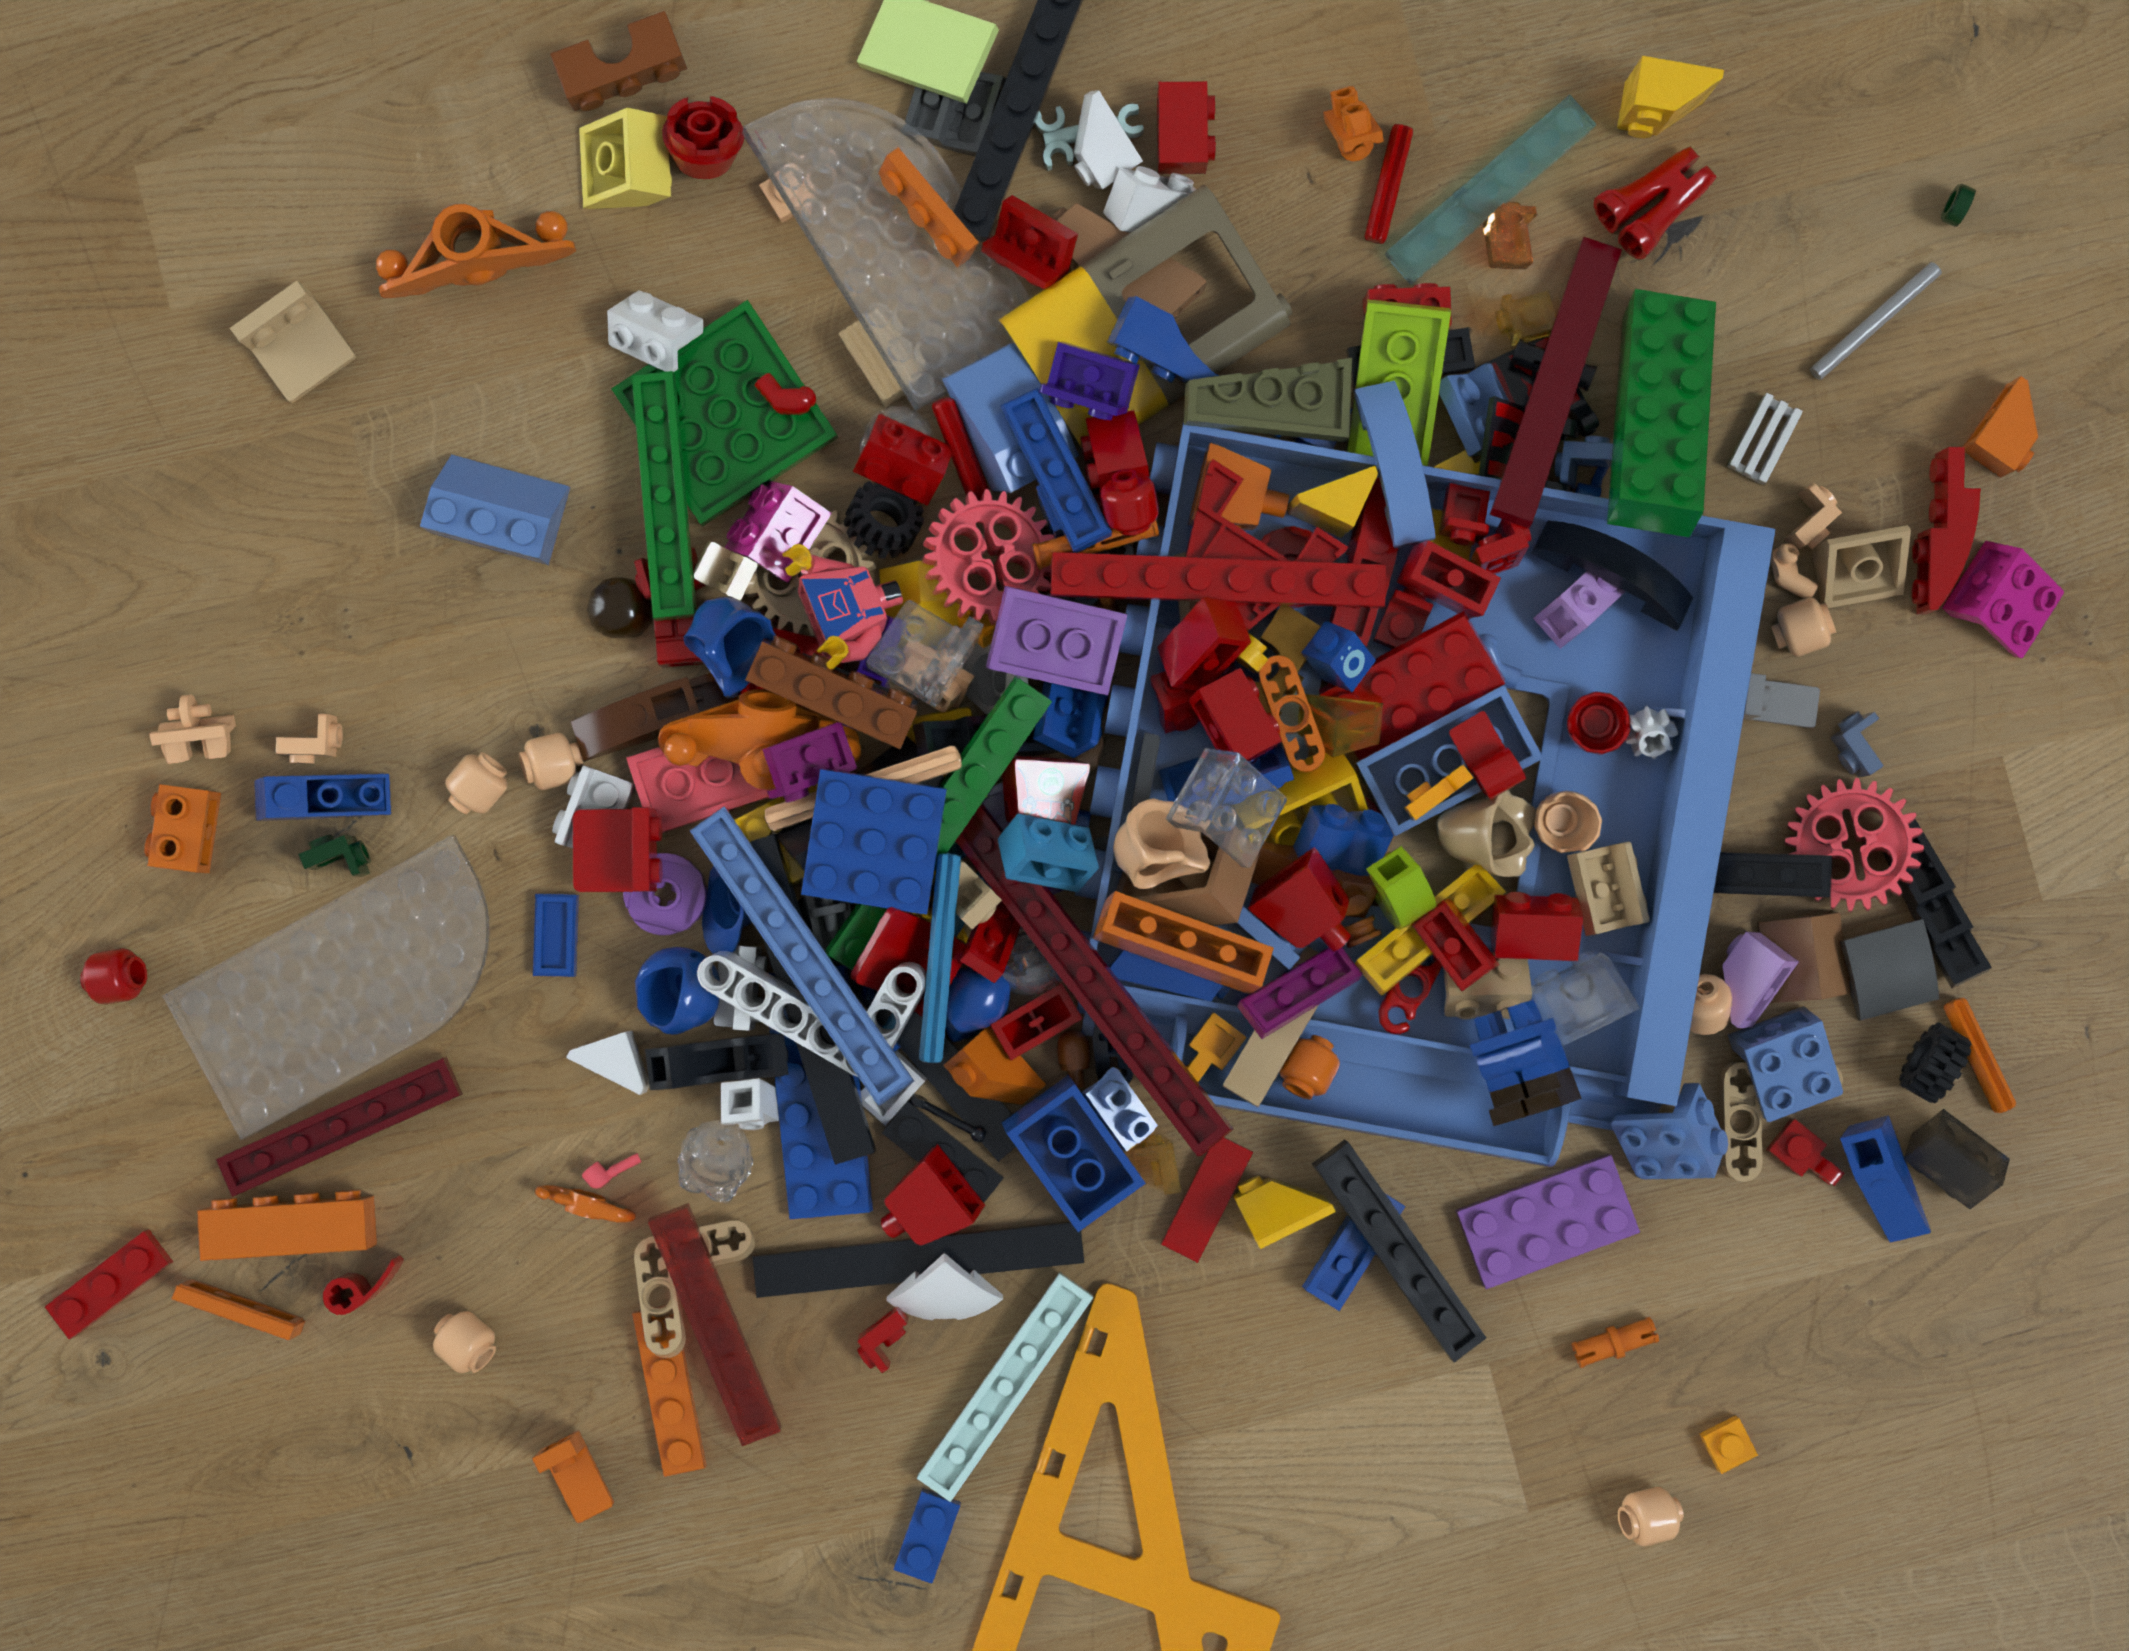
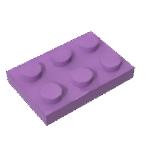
M1005 586L986 667L991 670L1108 695L1128 614Z

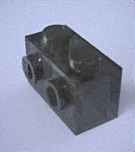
M1942 1109L1911 1134L1904 1160L1917 1172L1925 1175L1950 1197L1958 1200L1969 1210L2003 1186L2010 1158L1945 1109Z

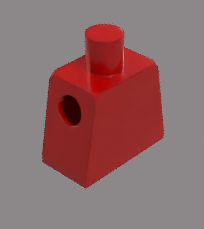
M1315 847L1255 888L1248 909L1296 948H1304L1320 937L1334 952L1342 948L1351 937V934L1341 924L1348 909L1349 898Z
M937 1144L894 1186L884 1199L885 1205L890 1212L881 1218V1226L884 1232L891 1238H896L906 1231L916 1244L922 1246L972 1225L986 1205Z

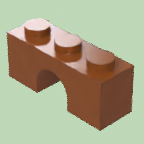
M665 11L627 24L632 38V48L629 55L618 63L610 64L599 60L589 40L550 53L567 100L574 111L597 109L604 104L606 99L617 95L620 97L632 96L641 91L642 86L654 81L659 83L672 81L680 75L681 71L688 69Z

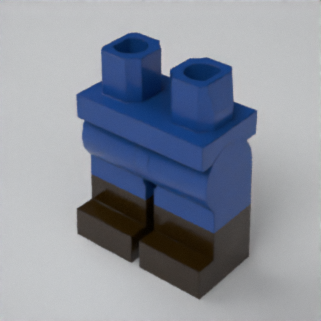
M1534 999L1507 1008L1514 1027L1513 1031L1507 1032L1501 1011L1474 1019L1480 1042L1470 1044L1473 1056H1477L1479 1071L1486 1080L1494 1108L1490 1109L1489 1113L1493 1126L1582 1099L1561 1042L1554 1032L1557 1030L1554 1019L1551 1018L1543 1021Z

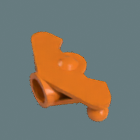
M454 204L443 209L435 218L431 232L409 266L406 256L400 251L385 250L380 253L376 259V270L378 275L387 281L379 286L380 296L383 298H399L421 295L449 284L463 286L483 285L502 277L507 273V270L519 267L542 266L570 256L576 252L575 244L573 241L563 240L568 230L567 222L560 213L555 211L542 213L536 221V233L545 242L541 243L494 219L493 210H478L467 204ZM473 230L481 232L480 241L474 249L464 253H457L455 251V243L462 233ZM500 238L518 246L502 248ZM441 255L446 259L443 262L435 264V262L439 259Z
M756 689L743 692L739 695V700L666 724L659 732L658 744L667 760L673 765L684 766L689 764L697 767L706 758L713 756L739 764L740 772L746 782L755 788L769 790L776 787L762 749L838 721L799 706L797 703L766 689ZM842 725L854 761L857 763L861 756L859 736L855 729Z

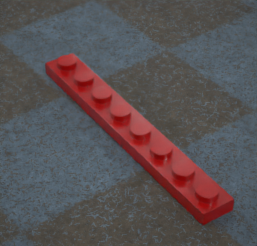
M1052 552L1050 596L1200 601L1203 597H1209L1236 603L1385 607L1386 565Z

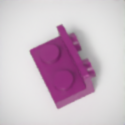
M840 722L832 723L762 749L776 787L767 791L769 799L784 796L786 803L809 796L808 787L818 784L821 768L843 772L857 769L842 723Z

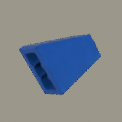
M1122 950L1109 966L1118 979L1210 1002L1215 996L1222 1000L1231 989L1230 987Z

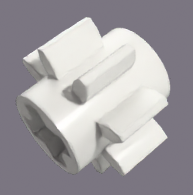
M1645 706L1643 710H1640L1635 715H1629L1632 728H1630L1626 743L1631 744L1634 756L1637 757L1643 753L1646 756L1652 757V759H1656L1657 756L1662 755L1667 750L1671 751L1673 749L1669 737L1678 735L1675 723L1670 721L1666 709L1657 712Z

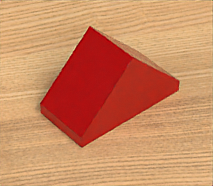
M1061 983L1021 1005L990 1026L1012 1061L1083 1018Z

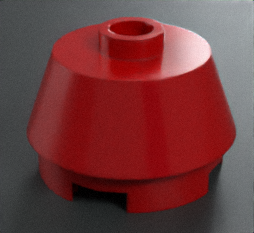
M710 96V102L697 101L688 103V97L678 101L670 108L662 129L663 141L676 166L684 174L696 179H713L725 174L732 166L745 138L743 126L737 118V112L734 107L714 96Z

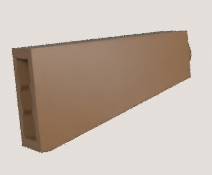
M1075 203L1069 210L1062 207L1051 217L1078 233L1070 264L1073 270L1129 234L1126 231L1119 230L1114 224L1078 203ZM1168 258L1127 285L1122 291V296L1125 302L1128 297L1137 296L1177 318L1205 292L1207 281L1191 269L1172 258Z

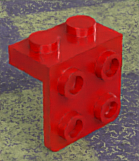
M632 807V809L577 810L573 814L574 889L578 892H657V883L662 882L663 875L662 859L657 858V841L662 840L661 816H657V809Z
M895 907L888 908L879 920L877 928L864 951L858 957L856 965L851 972V979L860 985L879 991L887 975L904 962L917 963L927 973L931 921L912 913L901 911ZM955 935L950 984L962 965L960 959L966 943ZM906 972L898 974L897 985L899 989L905 993H914L917 987L915 978ZM925 993L914 1010L922 1017Z

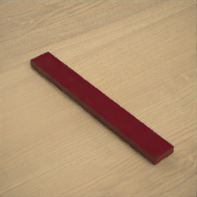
M1583 237L1490 512L1492 516L1529 529L1533 523L1622 252L1620 248L1587 237Z

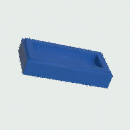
M535 894L533 976L576 977L579 895Z

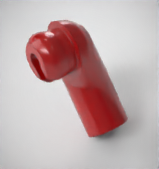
M771 373L762 376L754 385L771 407L781 415H802L807 413L816 403V394L810 387L802 386L800 389H783Z

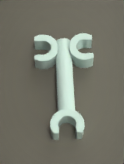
M1127 104L1120 110L1119 115L1115 116L1128 138L1132 139L1140 137L1144 132L1143 125L1129 126L1125 121L1127 117L1139 114L1138 104ZM1061 106L1056 107L1057 121L1055 123L1045 124L1040 111L1035 121L1036 129L1043 135L1045 145L1043 163L1047 171L1052 170L1051 156L1055 153L1064 154L1068 166H1072L1074 161L1073 150L1069 144L1075 143L1079 125L1063 128L1065 114Z

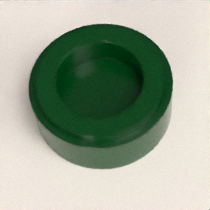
M1962 183L1958 184L1943 208L1941 214L1942 222L1957 227L1966 216L1973 202L1976 189Z

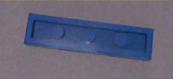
M1035 388L1000 405L1001 411L1073 553H1078L1111 537L1112 531L1039 389Z

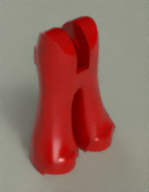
M1691 146L1675 153L1651 172L1634 182L1619 188L1606 190L1594 198V210L1599 221L1609 233H1614L1660 194L1664 195V198L1659 203L1624 227L1618 235L1619 245L1633 258L1638 260L1646 258L1657 246L1670 225L1700 198L1716 180V174L1708 166L1703 167L1689 177L1688 180L1683 175L1700 157Z

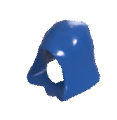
M719 597L706 600L696 610L692 624L683 638L688 649L697 655L707 666L722 690L723 695L730 699L735 698L750 683L745 679L763 639L773 640L774 636L777 635L773 631L771 621L761 612L752 610L747 604L736 598Z
M962 963L949 986L945 1030L951 1042H959L963 1039L977 1036L982 1030L1005 1016L1009 1005L1011 989L1008 980L1003 975L993 983Z

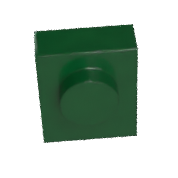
M332 834L322 836L308 843L309 850L298 854L304 869L318 870L345 858L352 876L363 877L370 874L367 866L371 862L369 852L365 844L361 840L357 841L355 836L343 835L336 839H333Z

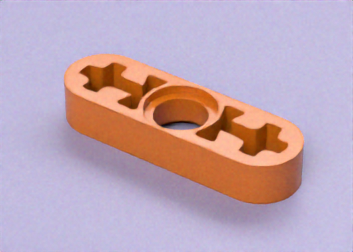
M1276 655L1269 657L1268 661L1259 671V682L1270 713L1278 722L1280 728L1279 736L1282 739L1281 744L1289 765L1295 771L1300 773L1313 772L1322 764L1325 758V748L1294 663L1285 656ZM1277 664L1280 670L1287 669L1289 671V675L1284 678L1286 690L1288 692L1295 687L1298 695H1286L1277 702L1273 701L1272 695H1279L1280 690L1276 681L1268 682L1266 676L1271 673L1272 665ZM1287 703L1298 704L1304 712L1303 721L1296 726L1284 724L1279 715L1281 707ZM1309 726L1312 734H1304L1303 738L1308 748L1315 747L1317 750V754L1312 757L1311 765H1306L1303 759L1296 761L1294 754L1299 751L1297 738L1288 742L1285 734H1296Z

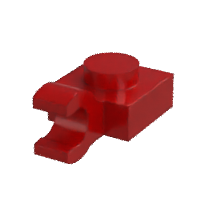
M1794 1118L1787 1122L1766 1148V1151L1800 1177L1809 1169L1828 1185L1835 1186L1845 1174L1837 1166L1820 1155L1827 1144Z

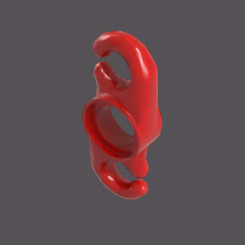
M1432 954L1433 962L1430 965H1419L1407 975L1414 976L1421 982L1422 993L1419 996L1413 998L1405 996L1400 990V981L1387 991L1378 1009L1379 1023L1384 1030L1392 1034H1402L1409 1030L1410 1026L1407 1022L1392 1023L1389 1020L1388 1013L1392 1008L1398 1007L1404 1011L1407 1020L1415 1019L1417 1008L1428 996L1442 968L1434 954Z

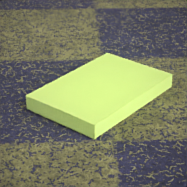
M884 0L857 59V63L863 69L967 104L999 29L994 23L925 0Z

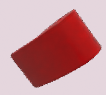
M1485 711L1477 713L1450 729L1449 735L1488 800H1492L1526 780L1520 764L1508 747L1505 748Z
M401 1255L393 1258L373 1288L366 1278L358 1273H347L331 1280L323 1291L325 1307L336 1315H346L362 1307L376 1297L390 1283L403 1264L404 1259ZM350 1287L353 1296L344 1300L340 1292Z

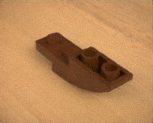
M708 673L692 679L684 677L643 691L572 721L571 724L583 761L585 762L657 739L660 730L666 724L736 701L738 697L726 698L714 676Z

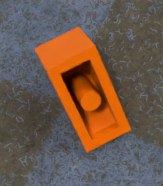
M2020 376L2006 384L1963 446L1965 447L1966 454L2000 478L2013 471H2022L2034 455V452L2030 449L2038 439L2028 380Z
M991 1026L982 1030L943 1065L952 1075L954 1081L963 1087L971 1097L1022 1105L1046 1085L1021 1055L1012 1061L1009 1059Z

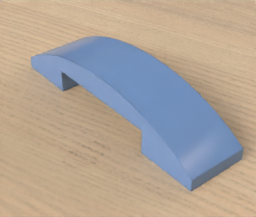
M1390 381L1354 389L1363 431L1367 430L1383 490L1386 502L1384 512L1394 549L1427 540H1434L1436 538L1424 470L1412 425L1396 382Z

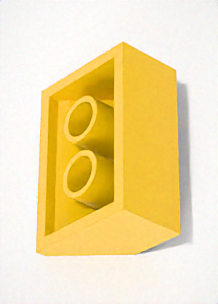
M1338 744L1325 750V758L1320 767L1315 771L1300 773L1290 766L1294 780L1286 782L1276 790H1261L1246 795L1237 803L1228 804L1238 831L1251 845H1253L1254 841L1293 846L1311 806L1336 804L1347 812L1368 810L1357 774ZM1313 756L1304 759L1306 765L1312 764Z

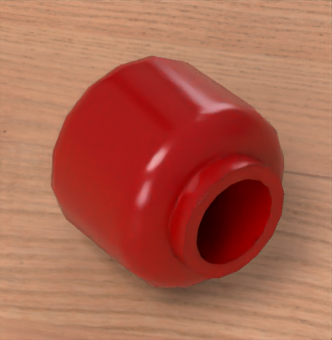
M1131 469L1120 470L1114 473L1112 479L1108 480L1101 488L1100 497L1104 516L1110 528L1119 531L1123 535H1138L1147 531L1157 519L1159 506L1155 486L1148 476L1136 473V471Z
M125 948L101 951L90 955L84 963L80 975L83 990L93 1001L103 1005L126 1002L138 997L147 981L145 963L134 952Z

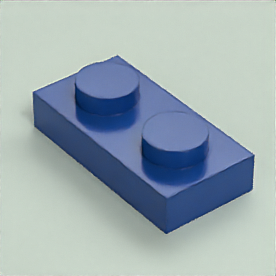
M922 1488L893 1570L931 1584L933 1583L961 1505L960 1501L952 1499L949 1502L938 1493Z

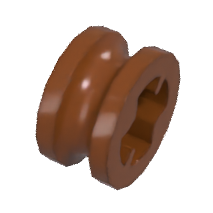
M1374 915L1345 927L1351 934L1349 941L1346 943L1348 948L1382 934L1381 930L1376 929L1373 925L1374 920H1376Z

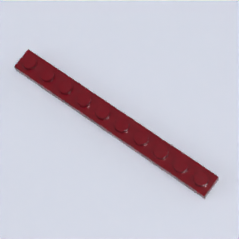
M981 803L956 839L957 844L1002 900L1003 904L1197 1156H1202L1234 1130V1128L1046 886L1006 879L997 839L1003 830Z

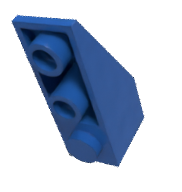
M389 774L266 776L254 780L256 821L391 815Z
M1889 1115L1849 1125L1840 1140L1854 1178L1889 1242L1931 1233Z

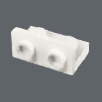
M583 765L581 771H576V774L570 779L567 794L571 795L566 811L560 810L555 819L552 832L557 835L554 843L573 848V814L577 810L627 809L635 784Z

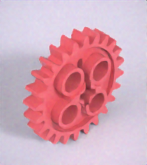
M985 489L981 501H978L971 491L966 496L965 506L960 500L955 498L950 504L953 513L944 508L940 510L938 517L943 524L938 522L931 523L928 530L936 537H927L923 546L933 552L925 554L922 563L934 565V568L927 572L925 578L926 580L938 579L939 583L932 593L937 595L946 592L948 598L944 603L945 608L956 602L960 605L958 617L961 618L967 610L973 611L974 623H978L983 614H988L990 624L995 625L1004 592L997 589L996 575L1003 587L1010 586L1039 593L1037 590L1047 592L1050 589L1051 583L1044 577H1051V566L1044 567L1041 570L1038 569L1032 544L1051 540L1055 537L1050 534H1041L1040 531L1047 521L1045 519L1034 522L1031 519L1036 511L1034 506L1025 512L1020 510L1022 504L1021 497H1018L1011 505L1007 503L1006 491H1002L996 501L992 500L989 489ZM977 523L983 525L985 531L984 539L980 530L976 527ZM996 524L1007 526L1012 533V539L1003 540L997 537L993 526ZM960 535L968 537L972 541L974 549L967 552L960 550L955 544L954 537ZM986 549L990 556L997 555L998 559L994 565L991 559H983L982 555ZM1017 563L1022 566L1025 571V578L1016 579L1010 576L1007 571V564ZM970 574L980 575L986 581L987 589L982 591L973 589L969 585L967 577Z
M1855 778L1852 789H1846L1843 781L1839 779L1837 780L1836 792L1833 793L1825 785H1822L1820 788L1822 798L1820 800L1810 794L1806 796L1807 803L1810 806L1809 810L1800 807L1795 808V813L1802 821L1801 823L1788 822L1787 828L1797 833V837L1786 838L1785 845L1796 848L1795 852L1790 853L1792 855L1833 856L1832 860L1840 859L1847 863L1849 874L1841 880L1832 879L1831 909H1835L1840 900L1846 901L1848 912L1853 911L1856 901H1861L1864 909L1870 911L1871 899L1875 897L1883 906L1887 905L1886 892L1889 890L1899 897L1902 891L1898 881L1911 884L1914 880L1906 869H1919L1921 865L1918 860L1911 857V854L1920 853L1924 850L1923 845L1912 842V839L1922 834V829L1909 828L1908 825L1916 818V813L1902 814L1901 810L1907 801L1904 798L1893 804L1890 801L1893 792L1892 788L1887 789L1882 795L1877 794V781H1873L1867 790L1861 789L1859 778ZM1844 810H1849L1851 813L1856 841H1864L1865 845L1860 847L1859 851L1865 875L1863 881L1857 879L1852 851L1842 847L1847 844L1848 833L1842 815ZM1866 811H1873L1881 817L1882 826L1874 831L1864 830L1858 823V817ZM1823 820H1833L1839 825L1840 834L1834 839L1826 840L1818 835L1816 831L1817 825ZM1874 851H1883L1889 855L1891 866L1884 871H1875L1868 865L1867 857ZM1815 897V901L1819 902L1824 897Z

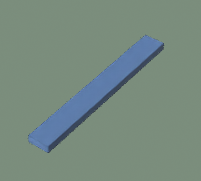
M723 807L691 829L690 832L876 1104L878 1106L882 1105L912 1084L914 1080L729 811Z

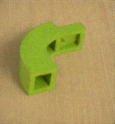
M1402 846L1393 852H1388L1382 859L1366 868L1378 891L1374 900L1387 920L1396 929H1403L1436 907L1434 894L1423 871Z

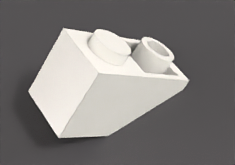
M1138 166L1136 171L1119 168L1103 214L1119 230L1133 232L1195 191L1196 188L1193 187V180L1181 174L1172 173L1170 177L1160 176L1154 170Z

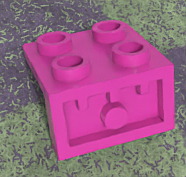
M770 481L766 485L761 484L751 494L748 504L751 506L743 519H737L727 533L729 541L725 548L758 563L759 566L783 582L788 583L792 576L787 575L785 568L792 564L793 560L783 557L782 554L795 544L804 545L809 550L832 513L795 487Z
M1985 540L1942 609L1951 617L1981 624L2014 657L2023 658L2057 606L2064 591L2022 548Z

